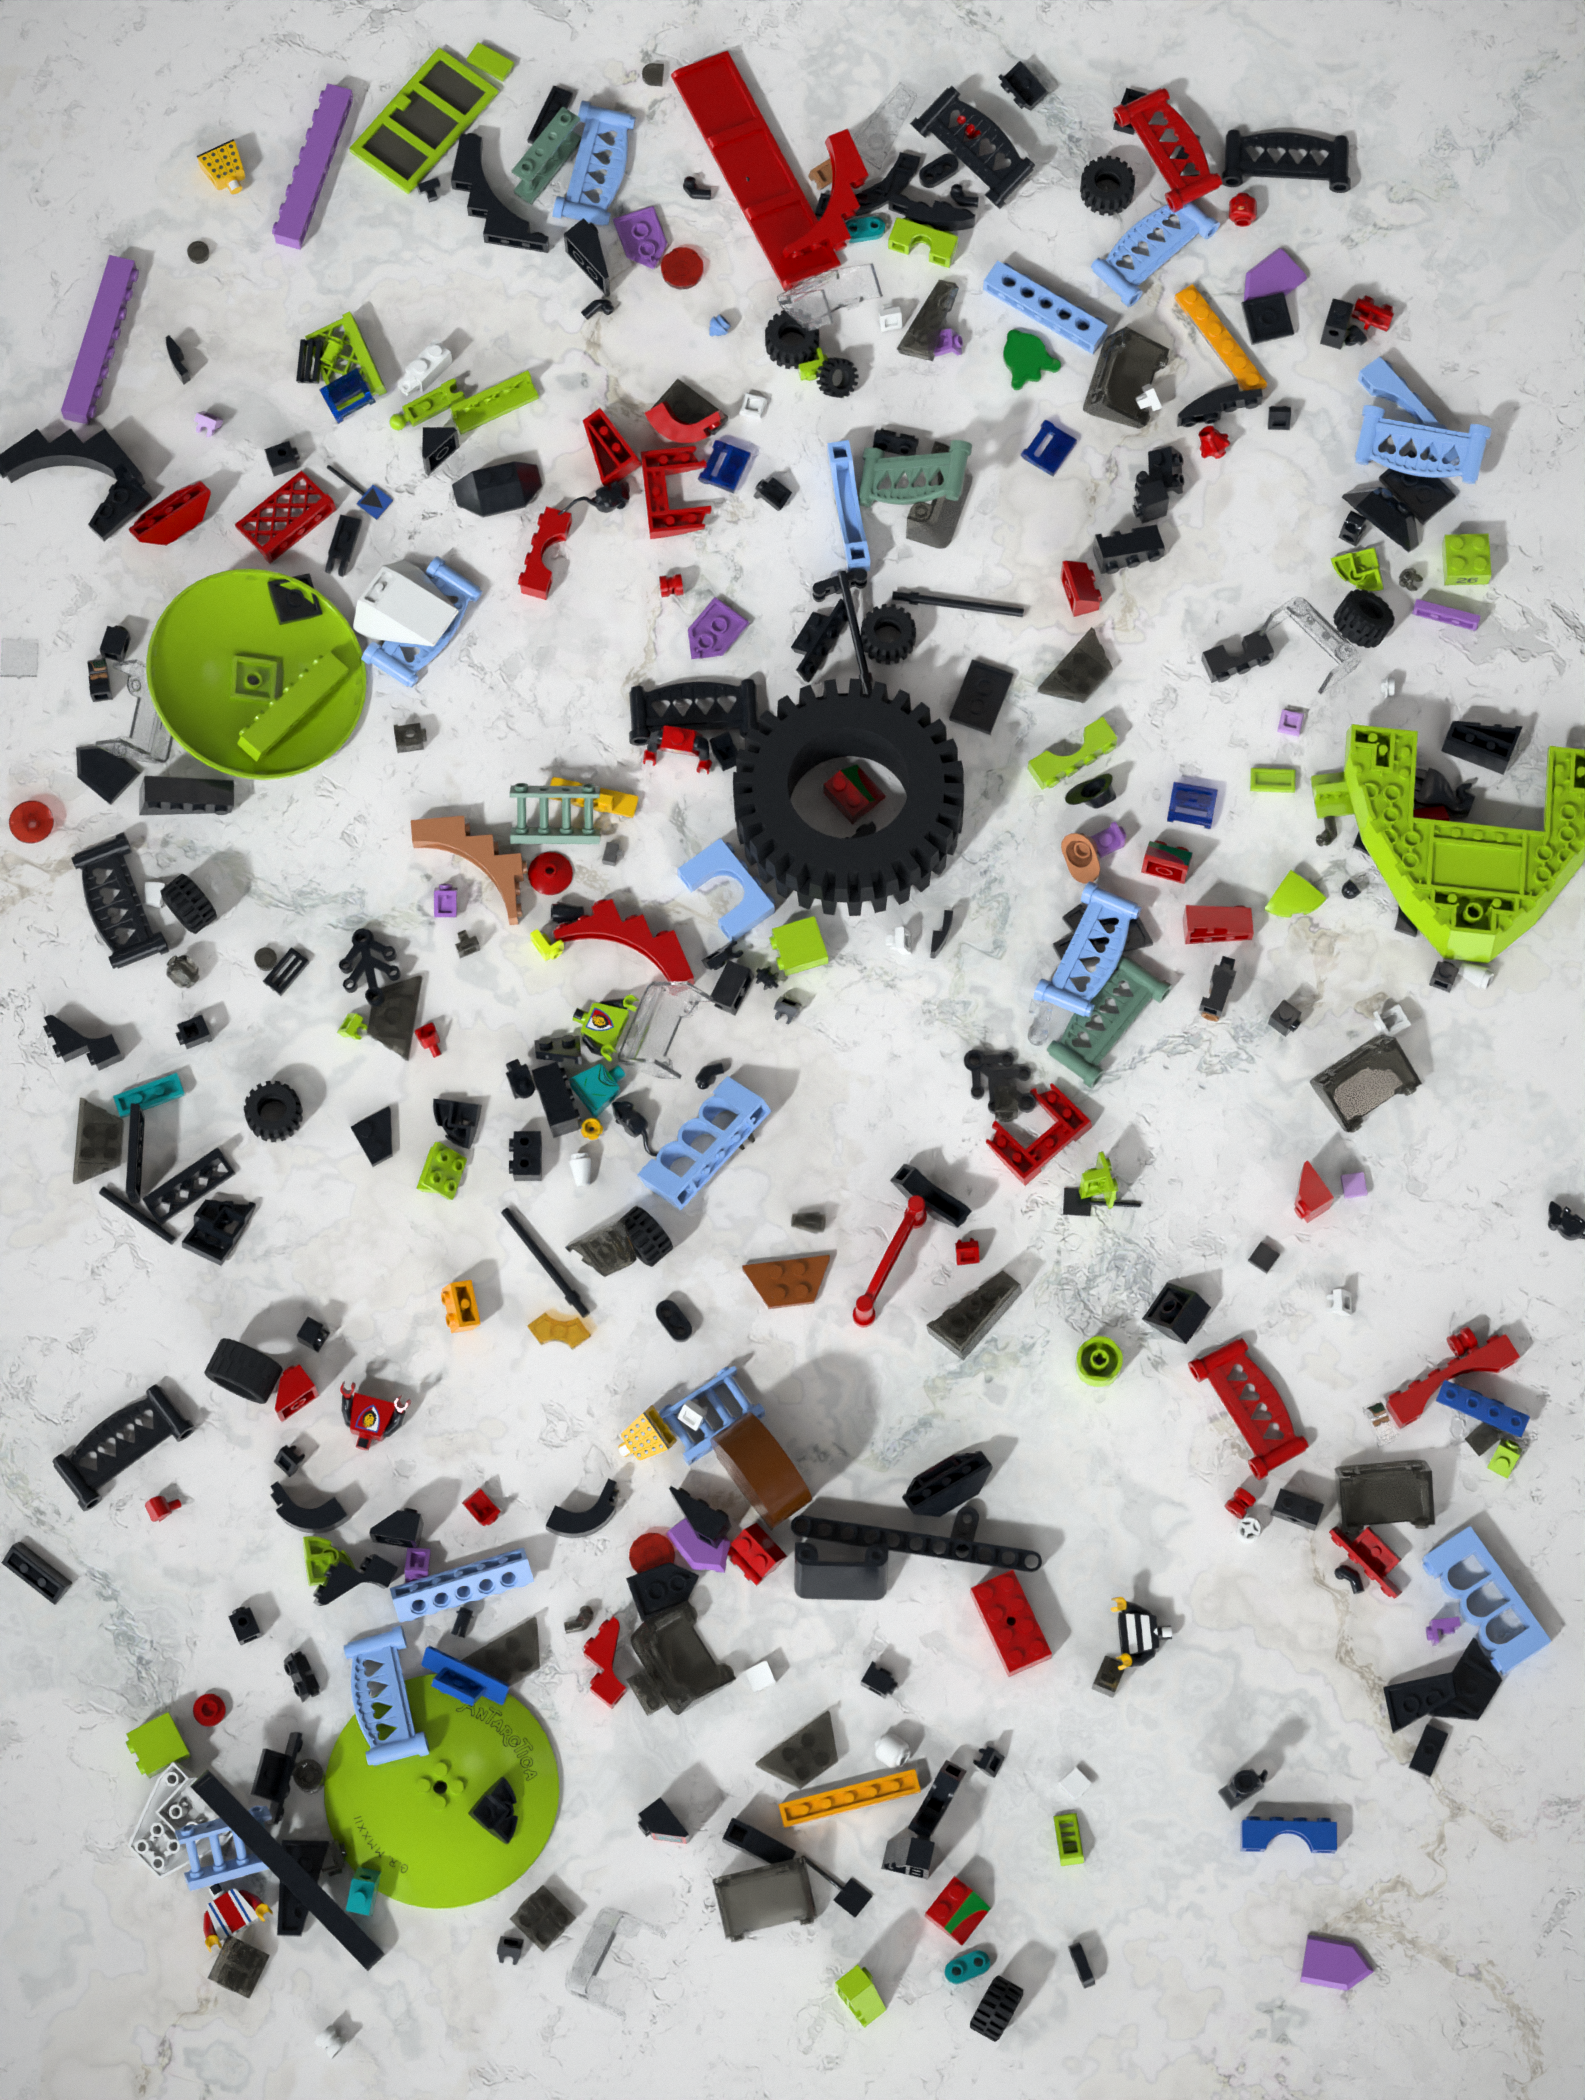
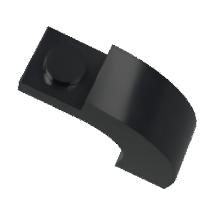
M608 1478L597 1503L587 1511L575 1513L555 1505L547 1521L546 1530L566 1538L586 1537L601 1530L616 1513V1507L611 1505L610 1502L614 1503L619 1494L617 1482Z
M278 1481L270 1486L273 1491L270 1496L277 1506L282 1504L281 1507L276 1509L278 1516L287 1525L298 1531L313 1534L325 1533L340 1527L350 1520L335 1497L320 1507L305 1509L297 1506L290 1499Z
M946 1760L908 1829L916 1835L931 1837L947 1811L967 1771Z

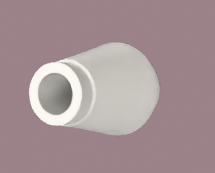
M1465 962L1461 965L1458 973L1480 989L1482 987L1487 989L1494 976L1490 968Z
M578 1153L570 1155L571 1160L569 1163L577 1187L590 1185L591 1158H589V1154Z

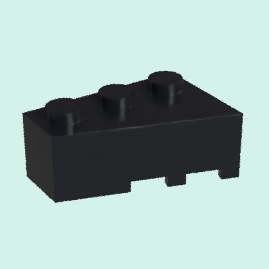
M1157 525L1132 528L1131 533L1127 534L1114 531L1113 536L1109 537L1095 534L1093 553L1101 574H1114L1122 568H1134L1142 562H1155L1164 556L1165 547Z
M1452 721L1441 751L1504 775L1523 726L1509 728L1502 727L1500 724L1485 726L1476 722Z
M554 1062L533 1069L532 1076L553 1138L579 1130L578 1122H582L578 1108L574 1109L572 1101H575L572 1090L566 1087L565 1081L568 1079L564 1067L560 1068L558 1062Z

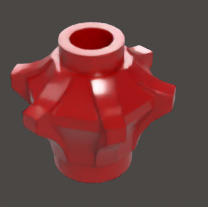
M1207 426L1199 432L1198 436L1201 440L1199 449L1202 451V458L1212 456L1215 459H1219L1226 454L1225 449L1230 445V441L1227 440L1228 434L1220 433L1213 426Z

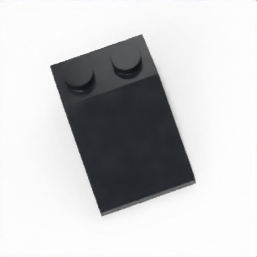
M583 218L564 233L565 252L604 295L608 297L610 295L609 275L598 237L599 232L593 223H588Z

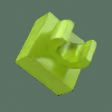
M348 1013L337 1033L343 1037L361 1040L362 1037L357 1034V1028L367 1030L368 1027L366 1024L361 1023L363 1017L357 1013Z

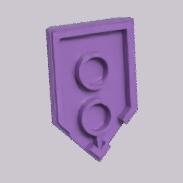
M654 206L614 218L613 222L626 257L654 270L667 246V241Z
M1278 248L1246 273L1244 301L1282 292L1286 296L1306 281L1307 277L1284 250Z
M714 597L688 628L691 659L723 656L750 622Z
M686 1519L667 1532V1537L693 1570L705 1569L725 1573L726 1560L730 1548V1540L726 1536L716 1549L699 1540Z
M1307 1935L1300 1982L1348 1991L1374 1972L1355 1943Z

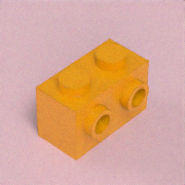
M472 1280L449 1283L442 1289L441 1301L446 1306V1324L450 1327L451 1333L474 1330L481 1324Z

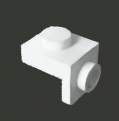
M1399 1004L1381 1015L1377 1011L1373 1012L1376 1018L1373 1021L1379 1033L1384 1032L1387 1039L1411 1026Z

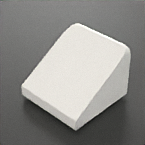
M145 882L140 898L141 903L162 908L164 900L160 890L166 884Z
M767 1660L745 1671L754 1693L776 1684Z

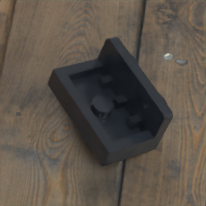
M1021 61L1005 76L1002 74L998 76L1002 81L1000 86L1008 94L1011 92L1015 96L1013 101L1021 109L1025 107L1031 111L1049 94Z
M1172 446L1148 452L1149 478L1151 483L1162 479L1166 492L1174 491L1177 494L1183 493L1184 477L1182 475L1184 460L1182 454Z

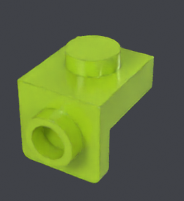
M821 347L816 348L817 360L798 364L801 381L815 380L818 378L816 374L821 373L818 370L819 366L824 367L822 362L824 360L828 361L827 354H822Z
M1502 1439L1487 1468L1508 1479L1522 1452L1519 1444L1510 1439Z

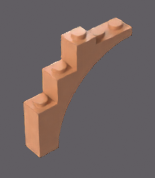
M464 816L411 820L414 848L447 851L476 865L491 879L500 892L507 909L509 925H518V917H522L521 903L517 904L516 896H520L519 882L524 881L523 874L528 873L527 861L522 860L521 853L499 855L498 841L494 842L493 834L471 836L470 823H465Z

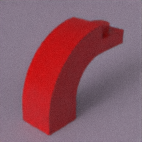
M667 401L644 413L652 427L659 434L679 443H693L710 437L711 434L707 428L709 427L710 430L715 429L722 424L720 420L725 418L722 410H719L698 423H687L680 420L674 414Z

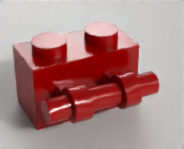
M757 1523L745 1528L731 1543L732 1546H730L728 1556L731 1558L730 1562L734 1566L737 1565L745 1573L744 1577L748 1581L751 1580L756 1586L763 1581L762 1578L774 1572L787 1558L782 1549Z

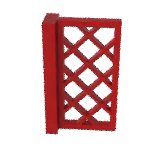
M300 471L238 521L235 527L264 556V559L271 564L337 509L333 499L328 494H325L304 472ZM301 479L306 482V490H294L295 484ZM282 495H290L289 503H278V498ZM294 495H305L304 503H293ZM309 495H319L321 497L316 503H308ZM277 508H288L287 517H276ZM292 508H303V513L299 517H291ZM264 509H273L272 517H261V512ZM249 522H256L255 530H245L243 527ZM260 522H271V530H259ZM275 522H287L286 527L283 530H275ZM259 536H270L269 541L263 546L258 543Z

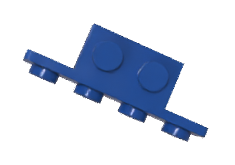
M1447 1380L1443 1382L1436 1398V1402L1517 1437H1522L1530 1419L1528 1415L1505 1406L1499 1400L1486 1398L1478 1391L1465 1389Z
M432 1646L426 1648L421 1665L437 1673L433 1678L432 1687L471 1706L481 1696L500 1705L505 1703L510 1688L509 1684Z

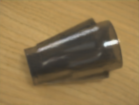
M820 1212L792 1214L791 1227L818 1234V1232L823 1233L825 1230L826 1216L820 1214Z

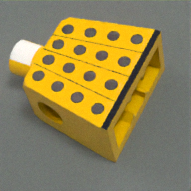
M234 139L197 155L200 168L217 190L228 187L232 195L242 190L239 181L245 179V174Z
M651 1405L621 1433V1437L625 1442L621 1443L618 1449L624 1457L633 1453L638 1460H643L668 1450L677 1442V1439L654 1406Z

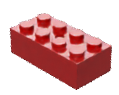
M1013 1569L970 1588V1595L1008 1677L1051 1659L1052 1652ZM1007 1619H1013L1016 1623L1008 1625Z

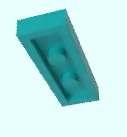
M174 1073L114 1095L113 1098L122 1119L130 1116L131 1103H139L142 1111L185 1096L178 1074Z

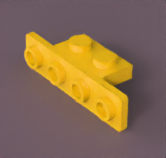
M553 777L550 786L583 785V783ZM600 788V797L593 798V809L598 812H608L633 818L638 803V796ZM549 798L562 802V798ZM571 798V804L576 807H584V798Z

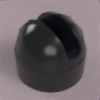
M1350 879L1342 886V895L1347 899H1353L1361 893Z

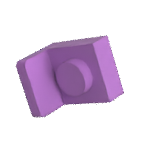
M949 328L927 335L929 355L933 358L951 352L957 356L962 355V337L953 329Z
M1116 822L1111 823L1109 828L1090 836L1097 844V853L1100 858L1123 848L1125 838H1127L1123 827H1118Z
M439 884V887L434 889V917H457V888H452V884Z
M407 1548L405 1563L406 1583L429 1576L431 1549Z
M1460 1618L1431 1620L1429 1626L1426 1627L1427 1640H1431L1432 1646H1437L1439 1643L1438 1632L1441 1631V1635L1454 1634L1455 1630H1458L1461 1626Z

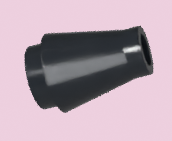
M561 902L551 904V922L560 924L574 921L584 916L583 906Z

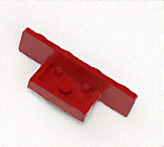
M1337 1526L1329 1531L1332 1535V1541L1337 1546L1345 1548L1348 1552V1557L1354 1563H1359L1365 1569L1364 1573L1371 1580H1376L1381 1585L1380 1588L1388 1597L1392 1596L1395 1599L1402 1593L1386 1576L1402 1559L1370 1527H1367L1353 1542Z

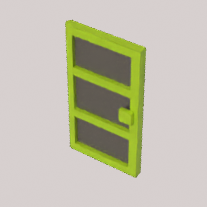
M438 47L351 145L349 150L353 155L405 193L410 194L499 91Z

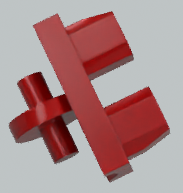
M1367 295L1362 299L1358 298L1351 317L1364 322L1363 329L1368 331L1370 326L1387 332L1394 315L1392 313L1393 307L1388 304L1378 307L1374 305L1375 301L1373 298Z

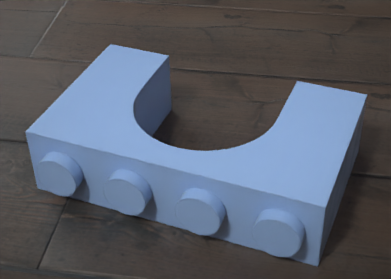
M720 838L677 870L679 878L691 893L716 876L732 877L742 885L745 893L740 904L718 919V927L728 940L736 941L775 913V901L769 893L765 894L762 891V885L757 877L750 876L745 862L735 857L733 847L728 842L724 843Z

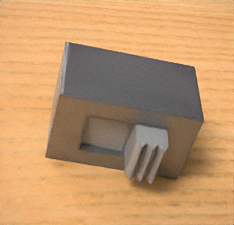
M606 843L602 859L603 864L615 866L617 855L622 856L619 844Z

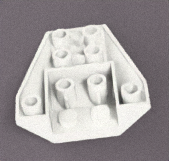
M402 560L384 565L360 596L357 602L353 630L375 640L435 646L459 611L420 568Z
M173 1762L157 1779L128 1844L132 1852L159 1879H163L190 1864L186 1843L179 1844L175 1831L180 1830L186 1825L194 1826L220 1818L190 1787L199 1776L176 1762ZM232 1830L218 1834L220 1846L225 1845L233 1836ZM209 1837L195 1840L199 1858L212 1852Z

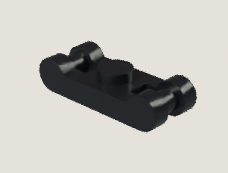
M856 569L847 572L850 588L857 587L863 589L866 587V570ZM838 576L816 582L812 588V596L816 602H822L826 596L834 593L842 594Z

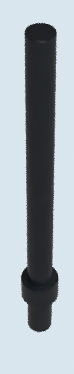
M840 571L837 574L860 675L858 676L862 681L864 693L871 695L873 691L871 683L873 682L872 673L868 670L846 571Z
M893 591L892 600L909 602L911 605H918L920 603L1023 617L1024 613L1023 608L919 595V592L913 591L911 593Z
M508 1207L505 1208L501 1214L564 1293L570 1306L573 1305L582 1318L587 1317L590 1312L581 1302V1297L577 1291L570 1288Z

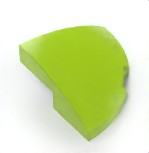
M1376 548L1330 558L1335 571L1345 582L1348 581L1361 590H1384Z
M1290 870L1264 910L1273 915L1291 918L1292 914L1303 913V915H1307L1318 909L1327 898L1304 878Z
M314 1536L303 1537L304 1559L309 1586L324 1583L327 1578L324 1576L325 1571L331 1563L334 1565L335 1562L341 1561L355 1569L348 1554L344 1550L340 1552L331 1546L332 1541Z

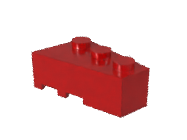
M601 408L583 420L603 486L608 485V487H611L612 483L621 481L641 466L638 457Z
M1186 905L1183 914L1185 944L1252 940L1254 931L1251 908L1242 905L1234 907Z

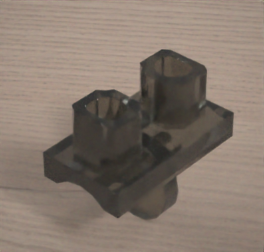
M647 1667L626 1679L647 1716L668 1705Z

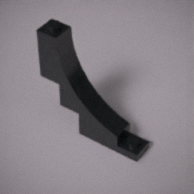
M461 133L451 176V185L454 190L470 192L467 204L468 216L486 219L483 231L484 243L548 253L549 237L540 232L530 233V223L506 208L489 187L482 169V137L474 133Z
M71 428L50 443L38 429H35L0 454V476L2 478L6 477L10 483L29 473L49 467L80 466L98 470L116 480L124 475L130 484L134 482L138 488L146 484L140 470L105 428L84 443Z

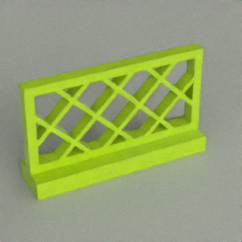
M350 311L343 314L342 319L305 336L306 340H314L320 336L326 338L323 345V356L328 346L327 340L331 339L336 328L343 326L345 332L342 339H340L344 342L342 346L345 344L353 348L350 358L340 355L342 351L340 349L333 366H325L321 361L320 372L338 412L376 394L381 396L387 393L358 324ZM314 346V348H313V356H314V358H315L316 346ZM338 358L348 361L344 371L335 369ZM352 363L361 366L358 376L348 373ZM333 372L342 375L339 385L330 383ZM346 377L356 379L352 390L343 387ZM360 381L368 383L371 390L364 393L357 392ZM340 392L350 393L348 401L340 404L338 401Z

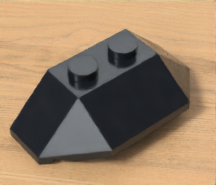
M516 461L472 471L452 484L457 506L483 518L525 508L542 487L537 465Z
M1382 487L1353 489L1342 496L1356 511L1390 539L1401 545L1408 553L1418 547L1419 542L1414 514L1405 503L1396 500L1388 489Z
M982 1451L952 1455L916 1476L906 1493L902 1496V1499L915 1515L941 1517L978 1495L993 1466Z

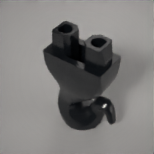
M1430 767L1428 771L1416 768L1415 783L1421 784L1422 787L1420 790H1414V809L1444 806L1447 813L1453 817H1468L1476 795L1465 792V790L1470 789L1472 783L1461 784L1457 787L1456 796L1463 801L1462 803H1457L1451 786L1442 773Z
M1254 1769L1242 1770L1226 1786L1220 1789L1218 1794L1227 1807L1233 1810L1265 1787L1264 1782L1268 1772L1264 1769L1258 1775Z

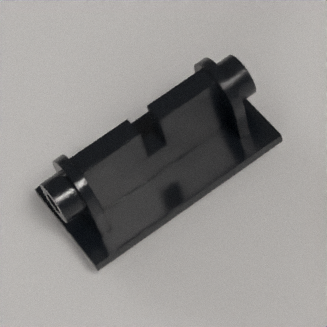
M881 428V430L877 429L874 434L873 448L903 456L916 455L919 438H915V435L911 436L902 433L900 437H897L896 432Z
M301 1651L295 1654L290 1653L284 1660V1669L287 1675L291 1676L295 1694L301 1698L303 1703L310 1695L311 1697L319 1695L320 1686L314 1673L308 1676L305 1675L306 1672L312 1670L306 1655L302 1654Z

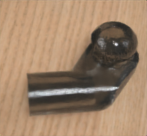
M1334 816L1324 817L1325 830L1321 835L1316 836V843L1320 847L1330 845L1337 837Z

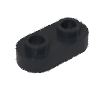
M944 154L922 167L919 172L921 185L926 188H934L954 176L958 171L957 158L951 154ZM948 165L951 167V169L947 170L944 168V166ZM931 176L933 180H927L926 178Z
M661 1301L656 1307L658 1321L674 1341H687L692 1335L690 1322L673 1301ZM670 1310L672 1314L666 1317L663 1315V1312ZM683 1328L685 1330L684 1334H677V1329Z
M965 1506L957 1512L950 1538L958 1539L963 1537L966 1541L974 1540L979 1522V1513L975 1508ZM969 1515L972 1521L965 1523L963 1517ZM959 1545L956 1548V1552L959 1553L969 1550L966 1545Z

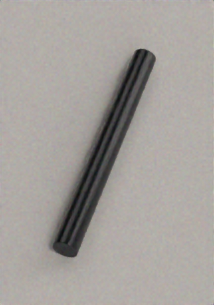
M106 1187L101 1188L99 1191L101 1196L170 1245L174 1244L177 1239L174 1235Z

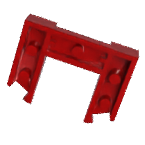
M695 446L641 451L650 539L676 536L705 529V524H702L706 514H711V506L669 510L666 475L707 468L706 461L703 459L699 462L693 454L697 450Z
M1053 1083L1050 1084L1051 1091L1041 1094L1037 1093L1036 1088L1029 1091L1056 1123L1028 1148L1024 1149L997 1121H994L992 1124V1128L996 1130L993 1140L986 1139V1144L1024 1186L1041 1173V1168L1073 1140L1076 1142L1092 1128L1091 1120Z

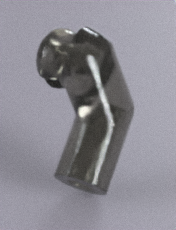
M582 1606L579 1609L580 1613L576 1620L564 1622L566 1634L584 1631L588 1628L594 1616L590 1606Z

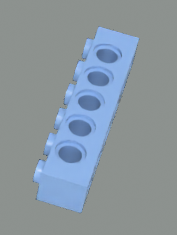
M997 261L984 279L983 290L1091 354H1094L1107 335L1108 325H1106L1104 320L1099 317L1094 318L1084 308L1072 305L1065 297L1055 295L1048 287L1042 284L1038 285L1028 275L1016 272L1007 263ZM1006 282H1012V283H1014L1015 285H1014V286H1007V285H1005V283H1006ZM1031 293L1033 296L1025 297L1023 294ZM1047 303L1050 304L1051 307L1044 308L1041 305ZM1066 314L1070 318L1063 319L1060 317V315ZM1080 325H1085L1088 327V329L1081 330L1078 327Z
M523 1547L392 1587L390 1592L399 1622L401 1623L413 1621L427 1614L432 1615L450 1607L455 1608L463 1603L478 1601L486 1596L501 1594L512 1588L524 1587L534 1582Z

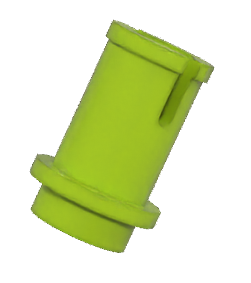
M332 336L331 339L327 340L328 346L320 359L330 366L334 365L340 349L344 348L342 346L344 342Z

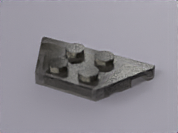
M1092 627L1037 688V692L1085 703L1112 673L1111 663L1106 658L1102 644L1100 645L1096 632Z
M416 976L381 987L380 989L385 996L384 1002L380 1006H371L367 1035L381 1042L383 1046L400 1055L405 1061H409L423 980L422 976ZM379 996L374 997L373 1001L377 1000Z
M80 1098L73 1184L82 1183L121 1166L124 1120L108 1113L101 1107L93 1105L85 1098Z
M623 1218L571 1241L565 1247L569 1252L574 1249L583 1256L581 1261L593 1267L604 1277L632 1265L637 1260Z
M533 1617L460 1661L510 1686L514 1685L540 1669L536 1617Z
M826 1711L755 1763L756 1767L800 1790L838 1763L830 1712Z

